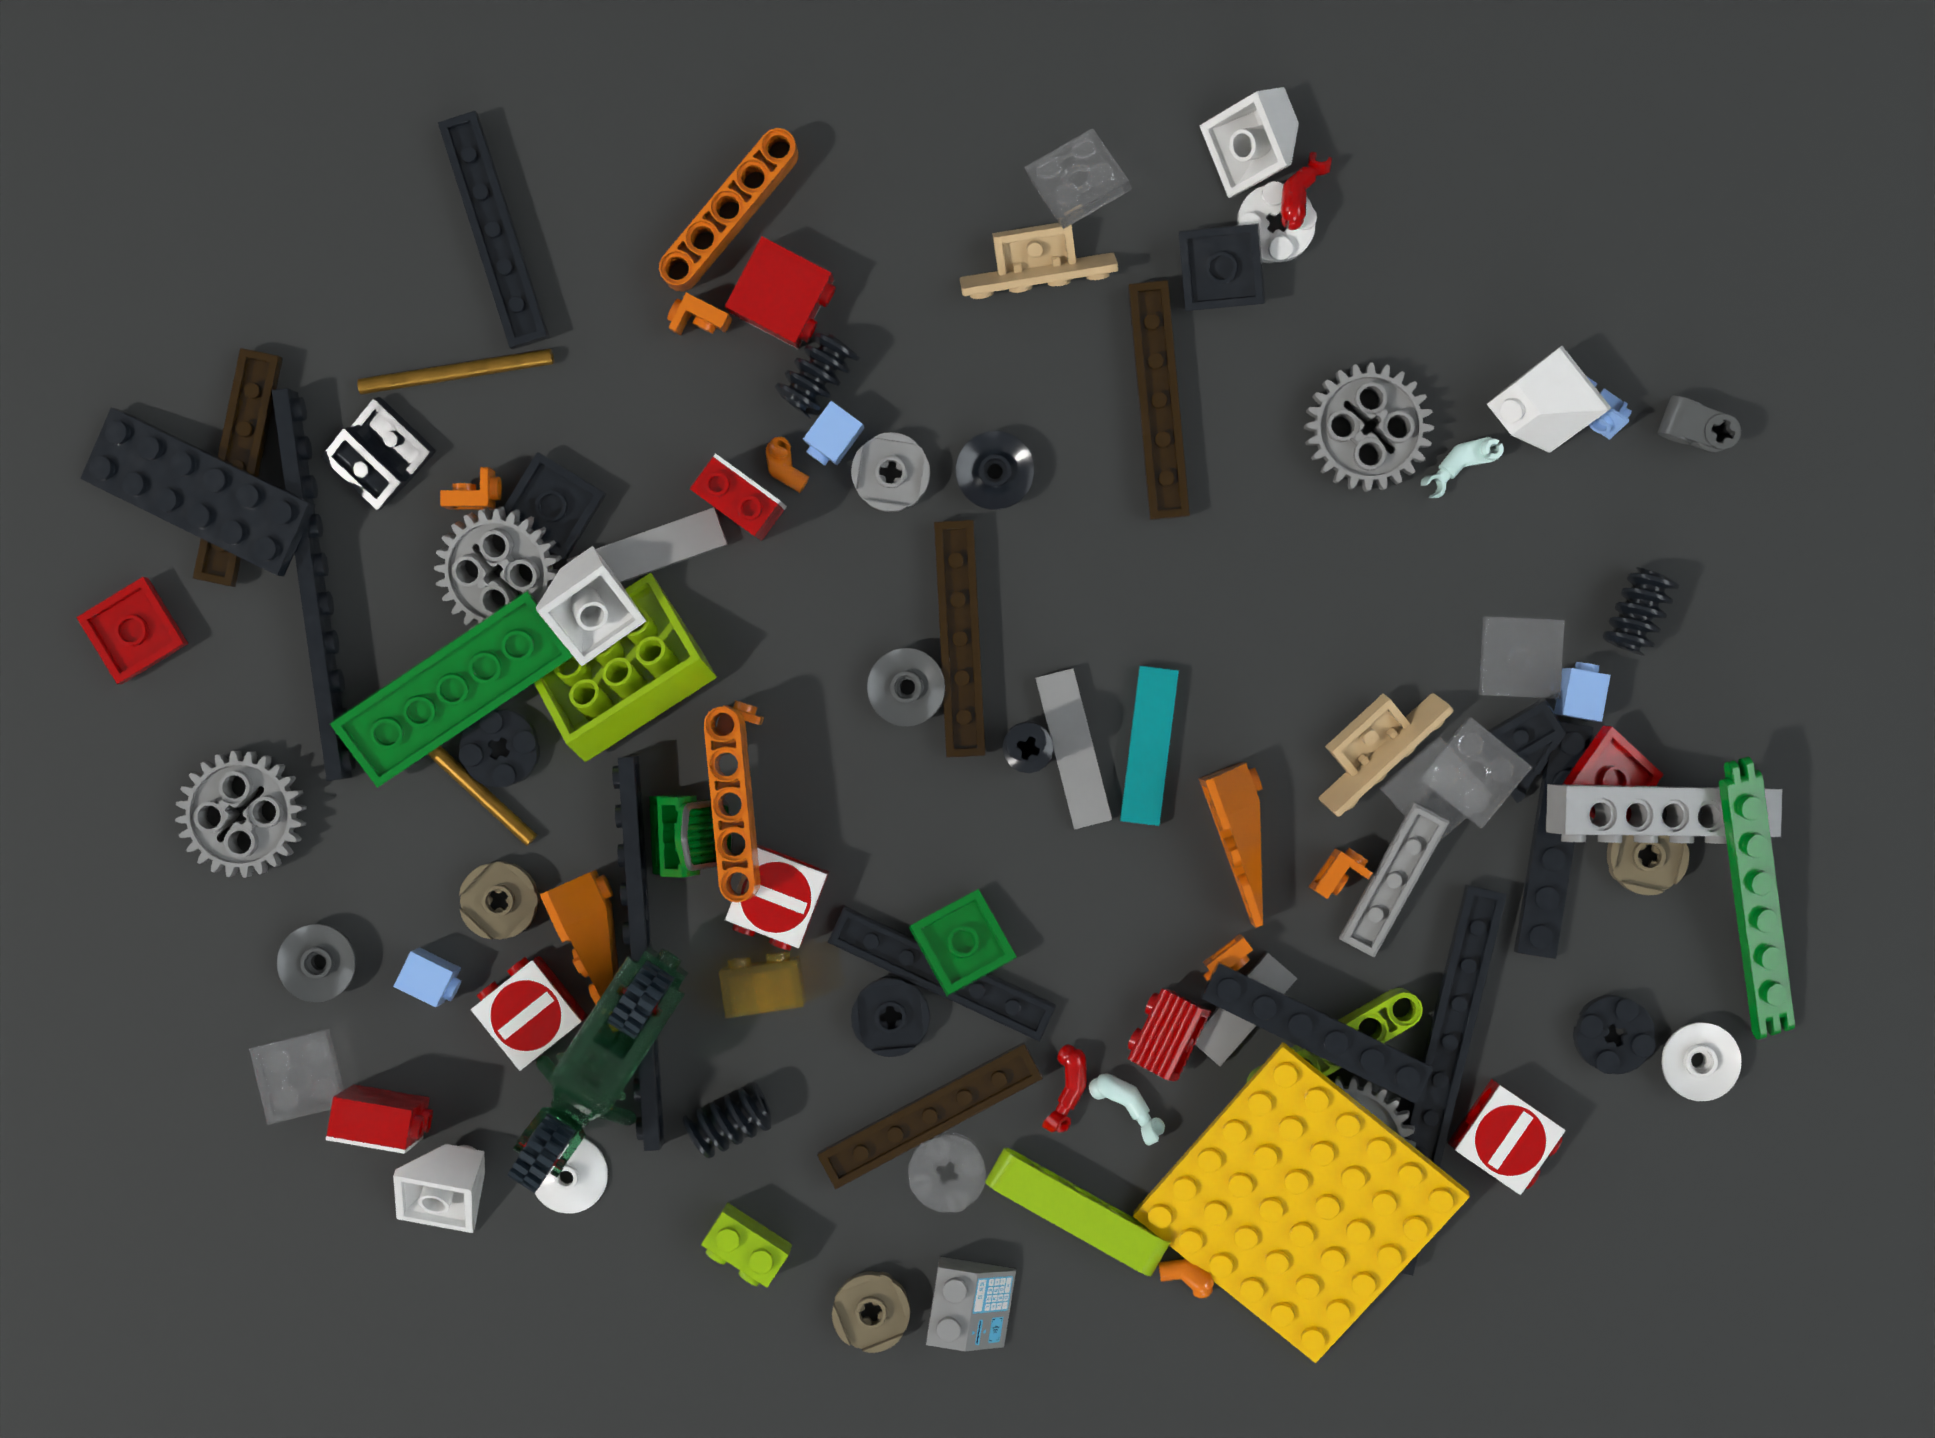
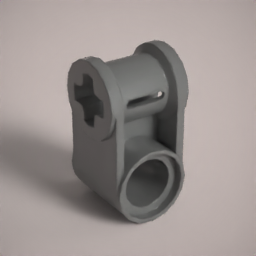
M1673 395L1670 397L1657 434L1677 443L1691 445L1707 452L1716 453L1737 444L1742 430L1740 423L1735 417L1705 407L1697 401ZM1721 425L1720 432L1726 435V437L1716 441L1717 434L1711 431L1712 428Z

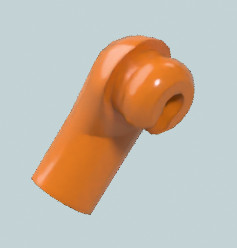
M1186 1259L1159 1262L1161 1282L1181 1279L1193 1290L1192 1293L1195 1297L1207 1298L1211 1295L1214 1281L1211 1274Z

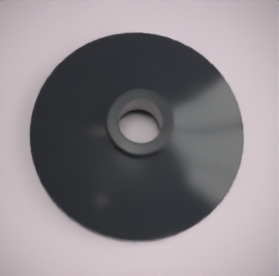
M1001 431L981 433L969 440L960 451L956 463L958 485L965 497L975 505L989 510L1006 509L1018 503L1028 493L1034 478L1033 458L1026 445L1009 433ZM991 465H999L1002 468L1003 473L1000 478L992 479L988 476L987 470Z

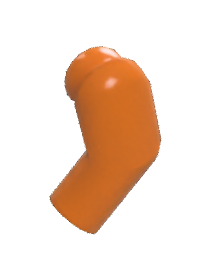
M775 437L767 444L765 452L769 474L801 493L810 477L793 467L790 451L791 444L784 437Z

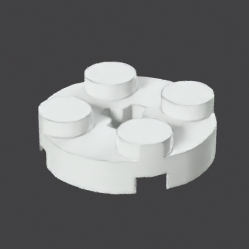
M1274 181L1252 191L1243 201L1237 214V225L1259 223L1262 262L1264 263L1287 262L1301 255L1314 236L1315 223L1317 221L1316 211L1306 196V216L1302 226L1297 230H1288L1287 226L1284 232L1279 229L1275 230L1274 233L1270 232L1267 229L1270 222L1266 217L1270 214L1274 217L1278 214L1281 215L1282 188L1284 185Z

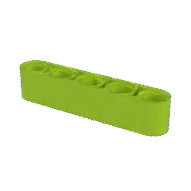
M1394 988L1338 1021L1359 1030V1025L1364 1019L1374 1018L1377 1022V1029L1371 1037L1385 1043L1419 1022L1423 1007L1421 1001L1410 991L1404 988ZM1408 998L1411 1003L1409 1013L1403 1017H1395L1393 1014L1394 1003L1398 999ZM1297 1045L1291 1047L1300 1056L1308 1059L1309 1063L1326 1077L1342 1068ZM1260 1065V1066H1258L1257 1068H1255V1069L1249 1074V1076H1248V1078H1247V1082H1248V1081L1252 1078V1076L1260 1069V1067H1261L1262 1065Z
M1003 1148L985 1180V1183L1001 1195L1144 1275L1152 1276L1171 1241L1159 1238L1134 1217L1010 1148Z

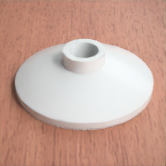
M1705 1022L1691 1023L1674 1032L1664 1046L1661 1061L1664 1077L1671 1088L1681 1096L1694 1101H1710L1726 1094L1736 1083L1741 1071L1742 1062L1741 1053L1734 1038L1721 1027ZM1696 1053H1701L1703 1056V1062L1699 1066H1693L1691 1062L1692 1056Z
M573 1135L559 1157V1160L564 1162L560 1170L553 1166L535 1192L537 1198L546 1207L560 1213H577L588 1209L602 1196L608 1181L607 1163L599 1148L591 1141ZM562 1171L571 1172L573 1182L569 1184L562 1182L560 1173Z

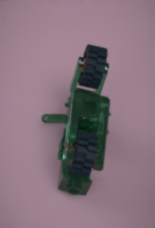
M649 947L644 951L639 962L627 957L566 1052L557 1054V1059L559 1060L557 1066L548 1056L542 1055L537 1058L536 1067L551 1084L552 1107H542L518 1139L513 1150L520 1155L510 1169L508 1177L535 1193L550 1171V1174L553 1176H559L586 1136L582 1127H586L590 1121L599 1118L631 1126L636 1122V1114L633 1111L613 1105L617 1099L624 1100L626 1098V1094L623 1092L624 1088L685 996V993L679 988L689 973L679 966L682 960L663 948L658 953Z

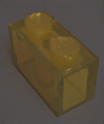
M781 951L767 954V961L751 963V957L727 960L728 967H723L719 971L725 1018L804 1007L806 995L800 956L790 957L789 951Z

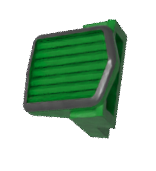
M695 795L649 796L653 874H660V877L684 878L700 875L701 869L717 867L711 799L697 800ZM724 799V800H723L724 809H725V811H726L727 813L730 814L729 804H728V802ZM732 834L727 839V847L730 852L732 849Z

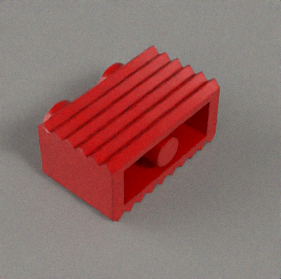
M1162 988L1159 994L1155 992L1150 997L1146 1005L1145 1013L1149 1016L1143 1028H1137L1129 1040L1128 1049L1132 1051L1128 1060L1165 1080L1177 1081L1211 1011L1172 990Z

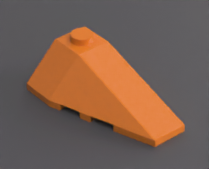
M1241 762L1200 777L1199 781L1250 922L1257 928L1263 926L1260 799L1257 791L1263 788L1255 767L1248 769L1247 763Z
M595 869L540 894L562 943L571 941L574 947L572 949L573 964L578 973H581L585 978L590 977L592 984L588 987L591 998L611 1035L620 1030L607 1021L621 999L613 909L609 899L613 896V891L606 876H599Z

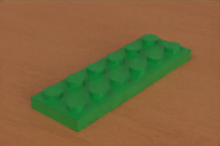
M526 590L330 723L331 727L377 788L573 657L537 612L536 606L538 602L529 590Z

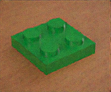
M979 889L909 927L946 996L955 993L1017 958Z

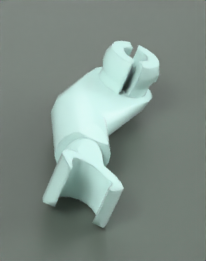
M1485 437L1456 445L1439 465L1440 470L1435 475L1425 476L1421 480V486H1426L1434 480L1437 484V490L1429 498L1443 496L1446 490V483L1450 478L1454 479L1464 467L1490 463L1499 459L1504 451L1503 444H1498L1499 440L1496 438Z
M1108 1073L1100 1074L1098 1078L1090 1082L1089 1091L1095 1099L1100 1100L1106 1097L1126 1107L1132 1119H1136L1141 1126L1142 1137L1146 1145L1150 1146L1158 1142L1159 1135L1163 1134L1165 1130V1124L1160 1118L1151 1119L1148 1113L1150 1109L1136 1086Z

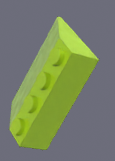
M649 573L625 589L644 616L646 622L585 665L581 666L573 656L534 682L566 745L584 762L589 761L717 678L700 647L652 573Z

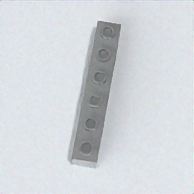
M1547 784L1546 832L1561 834V841L1586 842V835H1598V842L1622 843L1623 835H1634V842L1658 843V836H1669L1670 843H1694V836H1705V843L1727 844L1719 787ZM1764 788L1771 837H1781L1782 789ZM1594 806L1595 818L1591 822L1590 810ZM1630 807L1631 818L1629 821H1627L1626 812L1627 809ZM1664 808H1666L1667 817L1663 822L1662 813ZM1700 808H1701V810H1702V818H1701V821L1699 822V820H1698V812H1699V810H1700Z

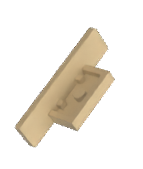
M1070 221L992 233L998 271L964 276L959 279L963 296L970 295L973 299H983L992 296L994 291L1006 289L1013 293H1020L1032 289V285L1048 283L1049 286H1063L1069 284L1071 279L1074 278L1104 279L1109 277L1111 272L1118 271V262L1114 253L1076 258L1072 225Z
M1432 693L1405 717L1385 694L1380 695L1325 746L1346 772L1320 795L1319 800L1337 817L1353 808L1358 800L1375 784L1381 782L1395 765L1404 757L1413 753L1420 742L1432 731L1440 728L1445 719L1453 713V708Z

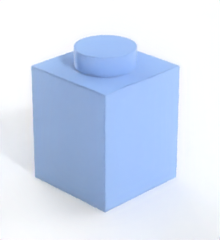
M830 401L803 438L805 443L810 446L806 452L824 466L829 460L838 465L865 429L864 425Z
M1576 662L1575 668H1562L1555 714L1602 722L1611 675L1598 673L1599 665Z
M419 947L410 951L393 987L437 1007L443 1004L445 1000L452 1001L461 984V980L457 979L461 967Z

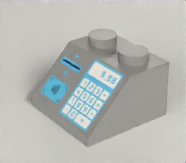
M939 1256L926 1345L959 1351L1004 1347L1016 1269Z

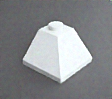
M1284 87L1256 91L1199 125L1228 198L1242 193L1290 166L1292 163L1299 123Z
M1560 346L1507 386L1487 404L1512 436L1549 453L1611 409V406L1563 346Z
M593 546L560 568L536 606L537 612L581 666L646 622L644 616L618 578Z
M445 1144L397 1168L393 1175L397 1219L473 1233L485 1175L484 1151L476 1150L468 1145L454 1146Z

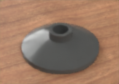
M912 648L895 649L884 654L872 667L867 682L868 698L875 712L885 721L897 726L919 725L929 720L939 710L945 696L944 675L937 662L925 652ZM907 679L915 684V690L910 695L905 694L901 688L902 683Z
M310 924L294 930L283 941L277 955V971L282 984L292 995L307 1002H324L339 996L350 985L355 974L356 957L350 941L339 930L324 924ZM318 954L326 959V966L323 969L315 965L314 959Z

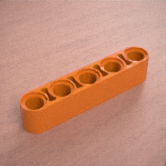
M774 128L766 132L663 255L659 262V271L661 277L670 288L675 291L684 292L694 287L795 166L799 152L794 137L789 131L782 128ZM777 142H785L790 146L788 154L782 158H774L769 154L772 145ZM760 172L765 176L764 182L760 187L751 189L744 185L745 179L750 173ZM725 203H737L739 205V212L734 218L724 219L720 217V209ZM710 232L714 235L712 245L704 250L696 248L694 245L696 237L700 233ZM675 263H687L689 270L683 279L674 280L670 278L669 272Z
M717 707L708 712L704 719V734L720 892L725 899L739 903L752 898L760 888L746 723L744 716L738 710L730 707ZM724 713L729 714L734 721V728L727 736L719 734L716 729V720ZM726 753L734 755L738 762L736 772L730 776L724 774L719 766L721 757ZM729 793L738 795L742 802L741 809L736 815L727 813L723 806V800ZM733 832L742 835L745 840V849L740 855L733 854L727 847V839ZM736 872L744 874L749 880V888L745 894H738L731 887V878Z

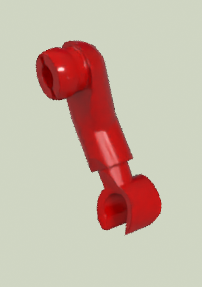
M1310 152L1307 167H1302L1284 183L1280 213L1282 225L1284 227L1288 226V230H1297L1304 223L1306 216V190L1316 181L1318 175H1325L1330 172L1332 157H1328L1327 161L1318 162L1316 161L1317 152Z
M1070 1044L1064 1045L1057 1056L1059 1063L1065 1066V1087L1058 1097L1057 1101L1059 1103L1056 1110L1042 1124V1127L1050 1132L1057 1131L1060 1133L1070 1128L1071 1119L1067 1115L1070 1110L1074 1111L1087 1087L1086 1055L1081 1049H1076Z

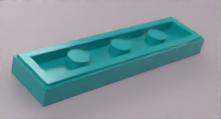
M1139 666L1120 821L1160 825L1178 670Z

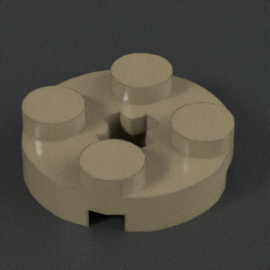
M1623 835L1622 843H1608L1607 863L1609 865V872L1615 880L1629 891L1642 895H1658L1663 893L1664 890L1669 889L1673 884L1676 885L1684 877L1689 865V848L1687 843H1670L1669 836H1658V843L1634 842V835ZM1650 844L1652 845V852L1657 853L1656 861H1649L1648 866L1644 867L1642 859L1638 857V853L1640 850H1644L1646 845Z
M496 861L477 867L465 878L459 896L461 895L460 913L467 927L478 936L487 939H507L522 933L530 926L537 914L541 898L533 878L526 870L514 863ZM492 891L498 894L504 891L507 894L506 902L508 907L506 910L502 907L496 910L492 909L490 906L493 902V898L490 896Z
M883 1271L858 1273L846 1280L836 1293L832 1310L833 1325L838 1336L849 1346L851 1344L868 1353L885 1351L898 1343L903 1336L910 1318V1301L903 1286L889 1273ZM872 1302L874 1306L879 1305L882 1310L878 1312L877 1321H872L869 1316L862 1317L861 1312L865 1310L866 1303Z

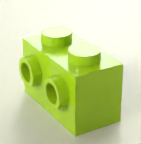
M728 1202L701 1244L707 1249L705 1252L711 1259L722 1265H725L726 1262L730 1263L740 1270L738 1274L746 1282L754 1286H758L760 1283L768 1288L785 1262L792 1247L791 1243Z

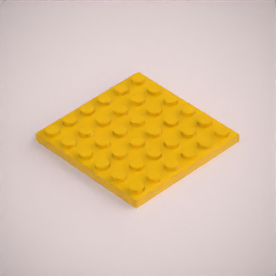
M1282 1042L1134 1210L1133 1217L1159 1238L1171 1241L1170 1247L1190 1263L1210 1273L1216 1284L1313 1362L1317 1363L1470 1198V1194L1465 1187L1287 1044Z

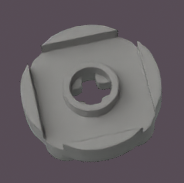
M892 432L881 433L868 440L856 452L852 462L851 476L859 496L871 507L884 512H898L914 506L925 494L930 480V466L923 449L910 437ZM889 462H895L896 468L902 471L901 478H895L892 484L886 483V477L880 475V469L887 468Z

